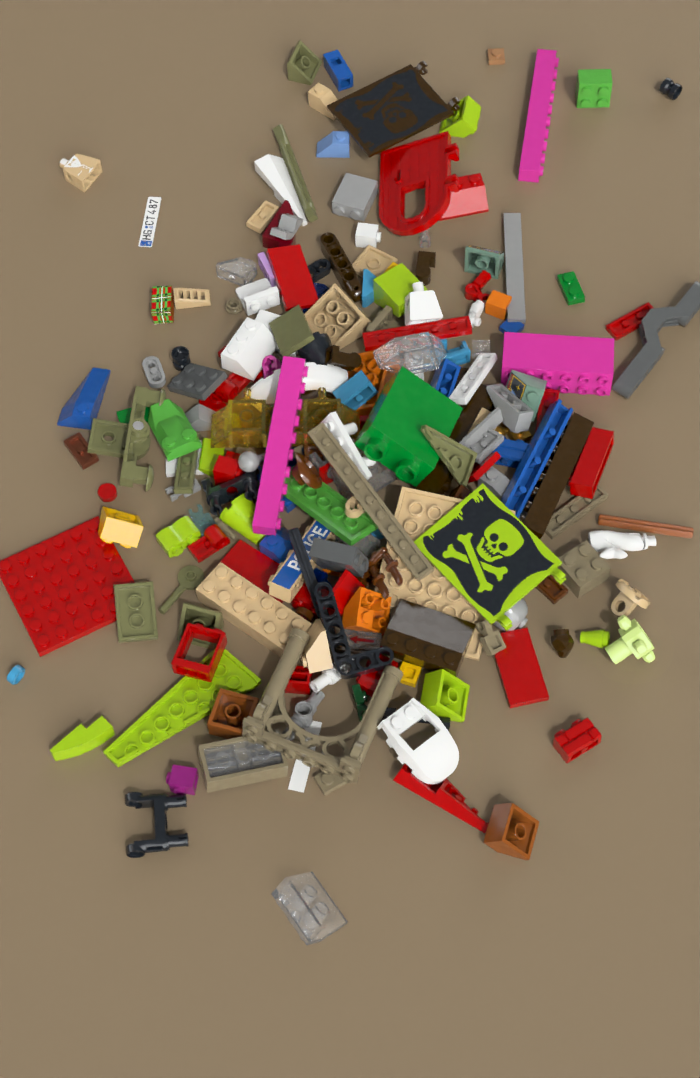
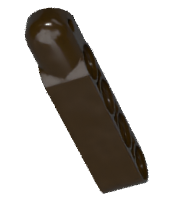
M330 232L324 233L321 236V251L325 259L329 260L331 269L340 286L354 302L362 301V285L357 278L355 269L336 236Z

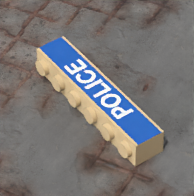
M314 519L311 526H307L302 540L309 555L314 537L334 542L338 536ZM294 550L288 552L284 563H280L276 574L271 575L268 581V586H270L269 595L287 603H291L305 583ZM309 557L312 568L314 570L317 564Z

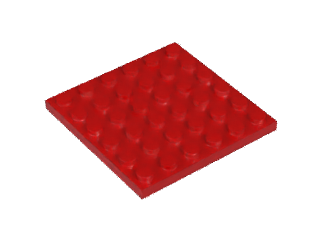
M99 516L0 561V579L40 657L117 621L114 585L135 583L114 543H106L99 537Z

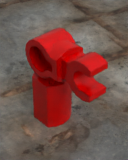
M482 270L472 283L466 285L464 296L467 300H481L486 304L483 300H487L490 295L487 293L483 294L481 290L491 280L490 273Z

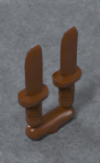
M382 546L371 554V557L368 559V568L374 578L372 580L373 585L378 587L383 598L386 600L389 597V590L383 581L385 575L379 573L375 565L383 558L387 564L385 567L386 571L391 573L398 586L402 584L403 578L397 569L398 561L393 560L388 553V549Z

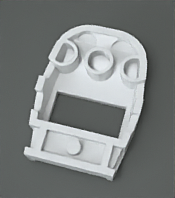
M412 698L392 715L382 720L377 726L378 730L382 728L388 737L386 742L398 754L397 759L402 765L404 763L412 769L411 773L420 781L426 784H438L456 769L459 761V751L455 741L441 720L415 698ZM421 719L425 722L428 721L435 727L434 730L437 733L413 751L400 735Z

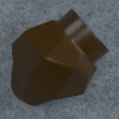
M569 629L553 630V636H551L552 648L557 651L560 658H566L574 645V640L569 635Z

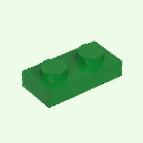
M574 271L557 275L558 284L568 306L585 302V295Z

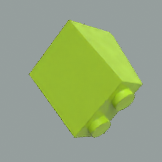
M400 263L373 279L374 302L382 308H385L386 305L393 308V314L401 317L405 314V297L410 292H413L412 284L420 281L403 263Z

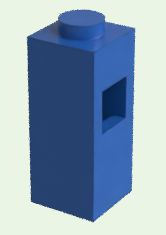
M339 50L323 54L324 68L338 92L353 87V74Z

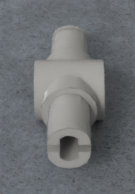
M313 691L307 700L297 703L295 713L291 717L292 721L302 729L309 727L313 722V715L317 711V706L325 698L324 693L320 691L317 694ZM286 727V729L282 732V734H285V733L288 732V730H289L288 727ZM293 731L292 736L289 738L290 741L295 738V732Z

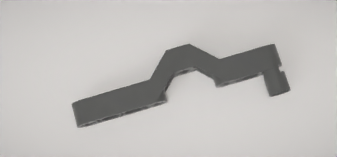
M696 281L676 306L650 309L642 319L638 329L643 348L617 379L612 390L626 399L630 398L665 352V349L661 347L658 332L662 327L678 325L685 327L700 309V282Z

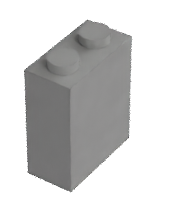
M346 173L332 200V213L364 222L377 196L378 181Z

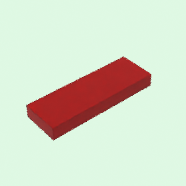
M648 302L606 325L605 329L617 341L637 330L642 319L654 307Z

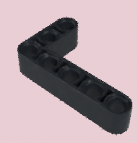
M327 582L318 583L314 589L315 599L322 624L326 630L329 648L338 676L344 680L383 670L388 665L391 666L394 653L388 647H380L355 655L351 654L333 589ZM321 589H326L329 594L322 597L318 592ZM332 608L335 612L333 615L328 616L324 614V610ZM331 627H338L340 632L333 635L329 632V629ZM336 646H344L345 652L342 654L336 653L334 650ZM384 653L388 654L390 660L383 662L379 659V656ZM362 659H368L371 664L368 667H362L359 662ZM347 664L351 667V670L348 673H343L340 667Z

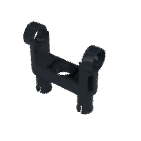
M257 468L253 472H245V474L215 487L210 478L202 480L201 484L206 493V501L210 506L211 514L218 515L217 510L221 514V505L234 500L244 493L247 500L252 501V495L256 499L259 469ZM229 487H235L237 488V491L234 493L227 492V489Z
M130 792L125 795L126 806L135 807V809L154 807L155 839L134 841V843L127 845V857L140 858L145 853L168 851L173 847H189L188 833L169 835L167 829V811L169 808L187 807L186 794L168 796L165 793L143 795L140 792Z

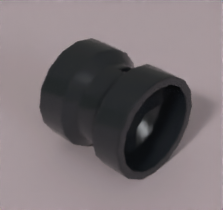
M666 78L662 82L659 91L664 95L667 94L670 99L675 100L680 95L683 87L678 83L675 84L672 79Z
M178 346L172 350L173 366L176 370L182 371L186 365L191 363L189 350L184 346Z

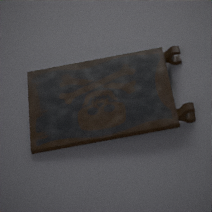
M421 61L416 67L410 64L327 105V108L369 158L453 116V111L460 109L458 105L460 100L457 97L452 98L446 104L421 76L428 73L425 68L428 65L425 61Z

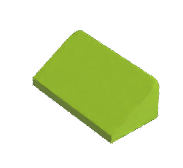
M203 438L198 470L210 477H214L213 468L219 455L224 456V442Z

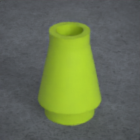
M605 629L581 631L580 643L601 649L609 645L610 632L605 631Z

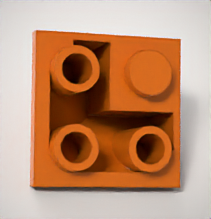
M359 587L344 608L342 619L344 629L355 633L384 636L389 622L392 597L389 596L385 600L381 593Z

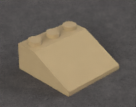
M336 283L304 314L312 333L318 331L320 334L327 333L332 345L340 346L339 350L362 337V333L366 332L367 325L372 322L351 297Z

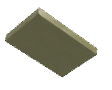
M299 305L269 323L282 356L291 355L315 339Z
M153 581L114 585L119 643L158 640Z

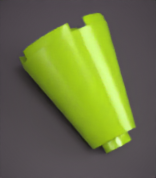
M244 493L231 502L232 506L229 509L226 507L219 518L223 523L258 546L266 535L253 533L252 524L256 505L253 500H247Z

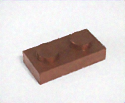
M80 432L64 440V445L83 470L99 461L95 453H87L88 443Z

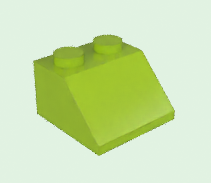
M469 95L462 98L458 104L460 109L453 111V116L441 122L439 133L448 131L451 136L462 138L474 134L477 130L481 106Z
M444 669L426 673L420 703L436 716L449 717L450 721L464 722L470 685Z

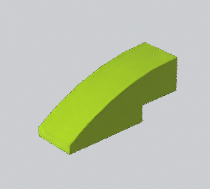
M103 716L98 718L87 729L80 724L50 749L53 759L55 761L69 759L95 749L115 735L113 726Z

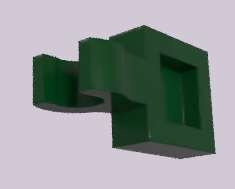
M360 684L352 685V696L358 712V719L361 722L362 714L366 712L368 707L365 705V702H368L365 690L361 691Z

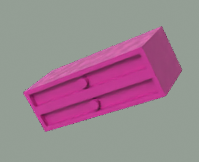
M504 332L501 384L506 387L511 370H515L546 380L547 389L560 390V393L563 394L576 393L581 395L610 396L614 374V338Z

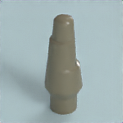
M219 516L213 520L228 537L232 539L237 537L229 526L222 522Z

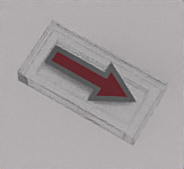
M344 629L350 651L366 652L380 648L382 633ZM339 646L340 650H346L344 646Z

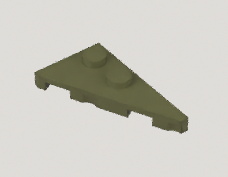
M422 425V433L457 483L467 487L478 453L428 425Z

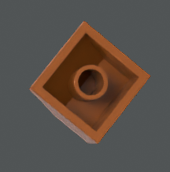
M220 688L207 722L209 734L226 739L242 737L244 717L253 716L259 703V698Z
M514 803L495 804L483 843L498 853L529 860L539 821Z

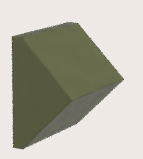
M301 40L297 42L287 63L288 80L311 85L322 61Z
M184 602L177 640L181 641L188 623H198L206 628L223 630L222 612ZM193 638L191 642L193 645L214 650L217 645Z

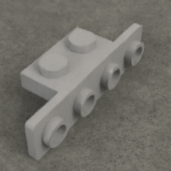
M498 407L490 412L480 424H477L459 442L478 453L475 460L478 464L504 441V436L494 430L503 421L501 409Z

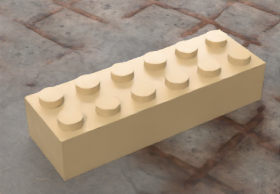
M221 562L196 588L199 602L211 610L222 612L225 620L280 658L289 641L288 636L291 630L298 628L308 632L312 626L309 621Z

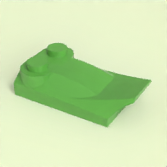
M170 399L164 400L161 406H159V402L150 406L148 425L168 462L202 448L197 432L191 426L181 407L177 406Z

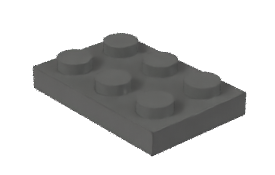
M189 363L172 379L167 387L170 392L205 401L228 376L225 371Z

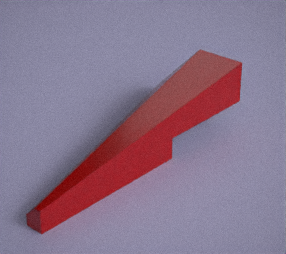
M405 764L393 779L396 783L486 833L489 822L486 823L477 816L479 811L476 808L470 809L464 802L466 798L447 778L438 784H426L416 778L411 773L412 769Z

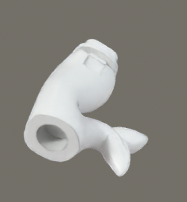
M597 530L588 533V542L597 552H601L600 557L605 559H623L628 556L625 551H640L648 549V546H656L655 536H647L646 533L640 535V533H621L608 530Z

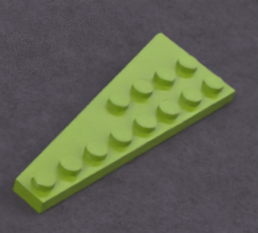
M215 649L200 664L209 666ZM225 649L211 683L184 676L106 748L103 753L119 768L210 715L220 688L246 694L262 683L261 679Z

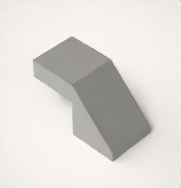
M288 213L282 214L279 226L272 227L270 235L290 240L301 226L303 219Z

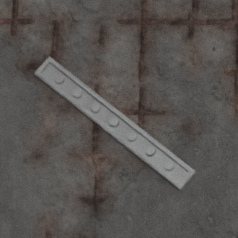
M504 213L506 295L512 297L507 307L508 322L525 323L521 213Z

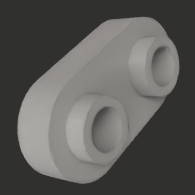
M155 356L146 357L142 362V366L149 386L155 389L163 387L166 383V377L160 360Z

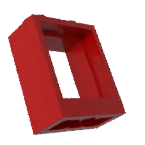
M188 623L171 663L173 672L211 683L227 645L226 633L218 628L210 629L198 623ZM193 638L217 644L209 666L185 660Z

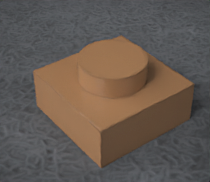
M504 48L488 49L489 65L505 64Z

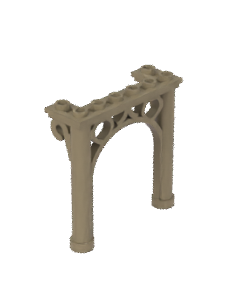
M293 628L288 636L289 641L253 716L244 717L242 737L249 743L263 745L269 751L283 753L288 759L295 758L302 761L308 767H317L327 775L334 774L341 777L347 783L353 782L357 784L361 766L377 732V726L384 716L397 683L401 682L403 672L394 666L388 665L384 667L367 710L359 725L352 731L339 736L312 734L300 728L292 721L283 703L285 689L310 639L307 632ZM278 703L280 715L271 717ZM277 722H285L289 730L285 734H279L274 732L271 726ZM292 731L295 732V738L299 740L300 745L288 740L292 736ZM356 737L351 747V750L349 751L348 746L345 742ZM320 744H323L322 754L309 749L315 746L319 747ZM338 744L343 749L344 754L340 757L330 755L326 750L327 747Z

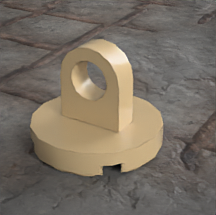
M619 579L615 583L616 587L621 591L611 604L612 612L619 617L622 615L628 616L637 605L644 609L650 605L648 598L638 589L628 586V582L624 579ZM624 602L626 605L625 609L619 612L618 606Z

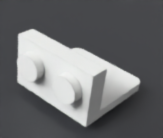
M267 278L243 285L235 290L247 316L258 313L260 309L266 310L280 305L279 290L277 286L272 287Z

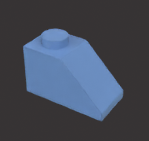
M347 131L331 132L317 143L316 157L350 158V134Z

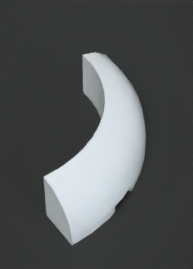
M315 362L306 363V366H309L308 376L304 377L303 380L306 383L305 391L322 390L332 393L348 381V372L345 369L330 364L326 366L317 365ZM281 368L275 370L274 374L265 379L261 378L246 392L250 401L263 412L275 403Z

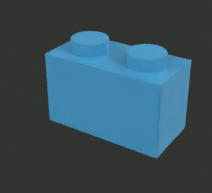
M360 370L332 393L350 415L379 392L364 372Z

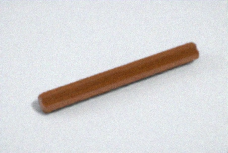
M599 514L598 525L683 538L693 537L694 530L692 527Z

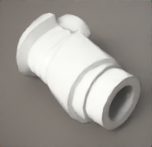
M476 300L471 304L468 316L472 327H478L481 324L480 315L485 307L481 300Z

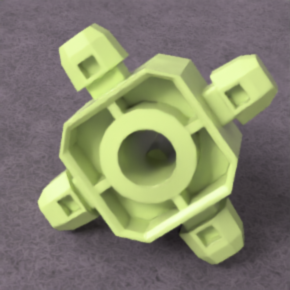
M620 616L617 622L620 626L618 631L621 637L605 647L612 661L618 664L631 654H634L637 659L642 657L648 663L655 660V655L652 651L654 646L635 618L630 621L627 616Z

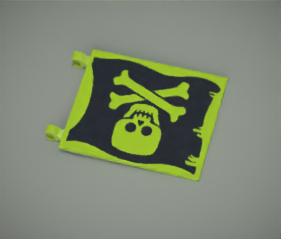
M483 483L414 541L422 554L491 625L498 621L506 631L513 625L511 624L512 621L504 614L546 577L552 575L560 585L566 580V575L558 569L562 561Z

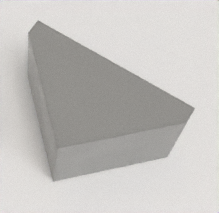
M197 404L185 413L195 431L216 430L215 424L219 420L218 412Z

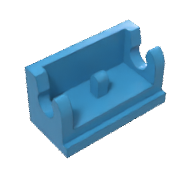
M465 340L461 341L462 345L460 347L436 353L434 349L431 350L430 359L434 368L436 369L445 358L457 365L469 363L471 351Z

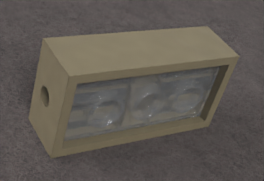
M279 729L273 730L274 732L280 734ZM244 737L198 745V758L207 793L286 777L288 775L289 765L283 753L269 751L258 743H249Z

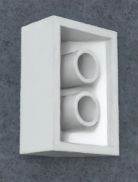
M247 317L221 353L222 368L254 381L262 369L263 359L268 355H272L278 346L274 335L263 323Z

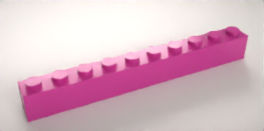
M537 49L518 181L538 183L539 176H543L544 166H541V163H545L546 153H543V151L547 149V141L544 140L548 139L549 129H546V127H550L551 117L548 115L552 114L553 105L550 103H553L554 93L551 92L555 91L556 81H553V79H557L558 69H555V67L558 68L559 58L556 57L557 51Z
M283 356L252 524L253 533L276 536L277 530L281 529L282 518H279L280 512H284L285 501H282L283 495H287L288 484L285 482L286 477L290 478L291 466L288 465L289 460L293 461L294 449L291 448L292 443L296 444L297 433L294 431L295 427H299L300 416L297 414L298 410H302L303 399H300L301 394L305 393L306 383L303 380L304 377L308 376L309 366H306L305 359Z

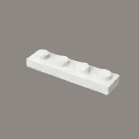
M480 353L449 399L456 404L467 405L497 361L496 353Z

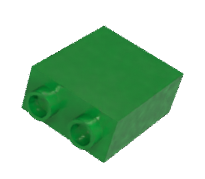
M402 366L385 384L354 444L364 451V454L369 459L380 462L393 471L398 479L416 487L434 470L440 458L422 433V425H428L450 437L463 408Z

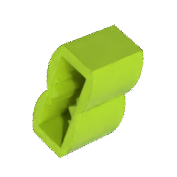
M188 516L180 518L171 526L162 529L156 534L157 542L169 558L181 555L187 546L201 538L199 529Z

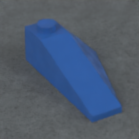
M92 368L62 408L57 423L58 426L91 430L93 418L97 419L111 370Z

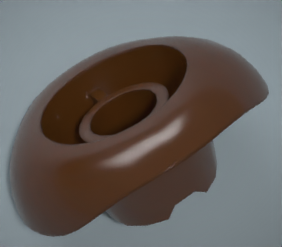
M295 452L297 463L291 470L294 479L301 486L307 484L313 489L321 488L322 478L315 466L307 457Z

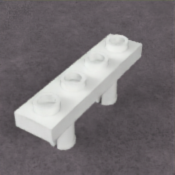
M336 411L329 413L322 422L368 480L372 477L368 467L373 466L376 461L369 459L367 456L361 457L349 436L358 431L357 425L354 422L343 425Z

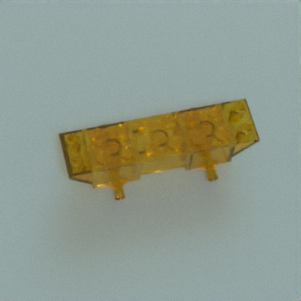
M321 387L318 388V397L303 399L302 410H298L297 415L300 416L299 427H295L294 432L297 433L296 444L292 443V447L300 445L304 447V444H314L307 432L321 424L329 413L335 411L343 425L352 422L357 425L358 431L355 434L349 435L353 443H355L360 433L359 412L342 404L341 399L326 397V389L322 387V394ZM247 388L243 390L244 398L228 400L227 406L212 414L211 448L267 447L274 404H266V400L251 398L252 390L249 388L248 395Z

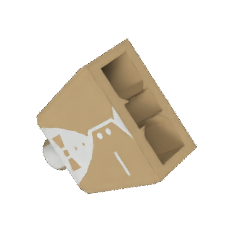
M75 154L70 160L63 158L59 164L60 168L63 169L65 180L83 192H86L103 172L99 159L81 154Z

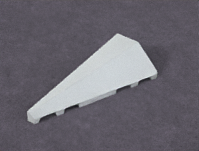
M267 154L254 161L255 171L274 191V196L281 204L288 200L293 215L303 219L302 226L307 225L306 217L283 158Z

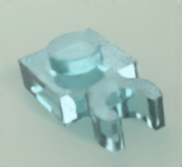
M198 504L199 512L194 513L191 509L188 511L193 519L192 522L199 529L201 537H203L205 530L216 523L209 512L204 514L202 506Z

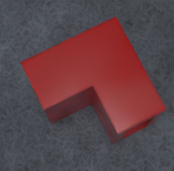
M296 666L285 689V693L310 695V682L312 681L313 673H309L307 667Z

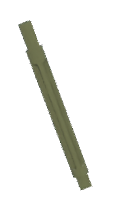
M279 124L273 128V132L307 219L312 223L318 219L316 209L283 125Z

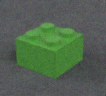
M611 69L578 70L575 91L577 108L610 106L613 84Z

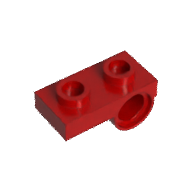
M232 372L214 391V394L229 404L251 380Z
M213 524L205 530L203 537L187 546L196 561L200 563L230 544V539L217 524Z

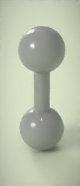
M245 451L239 456L238 465L245 472H253L258 468L259 463L264 461L265 453L257 455L252 451Z

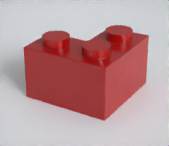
M227 450L225 456L219 455L213 468L215 486L245 474V471L241 470L238 465V458L241 454ZM229 487L227 489V492L234 493L237 491V488L235 487Z

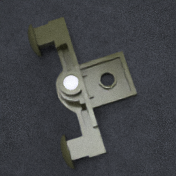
M136 386L129 424L93 418L87 453L123 458L119 486L133 488V483L146 485L145 492L149 491L154 481L153 466L149 464L148 468L136 466L137 460L143 458L150 448V427L144 420L146 407H150L158 402L159 406L163 404L164 400H166V392L163 388L161 391L149 390L146 387ZM112 436L114 439L111 441H107L104 439V437Z

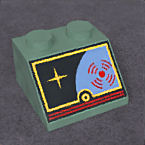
M474 245L466 246L464 272L479 275L482 270L490 273L491 278H499L504 264V252Z
M511 370L506 388L534 411L531 420L534 422L547 381Z

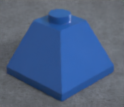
M281 527L280 530H277L276 536L266 535L259 543L260 552L278 564L284 563L288 552L293 550L288 535L289 530Z

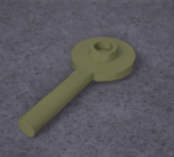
M190 565L182 568L178 573L179 586L158 609L159 612L164 615L186 589L195 590L205 579L203 570L197 566Z

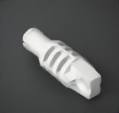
M334 662L332 663L333 668L323 670L319 677L310 682V687L315 693L328 684L333 685L341 679L336 672ZM344 664L340 667V670L343 673H348L351 667Z

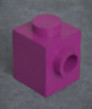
M173 765L171 772L168 771L166 778L170 791L176 795H195L199 780L198 770L193 767Z

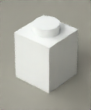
M358 222L355 234L356 247L366 248L368 245L376 248L377 242H381L379 225Z

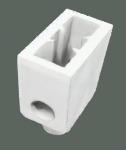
M423 282L413 283V292H410L405 297V326L441 320L443 314L435 292L433 290L424 291Z

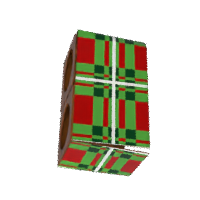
M172 286L152 287L151 315L154 324L174 323V292Z

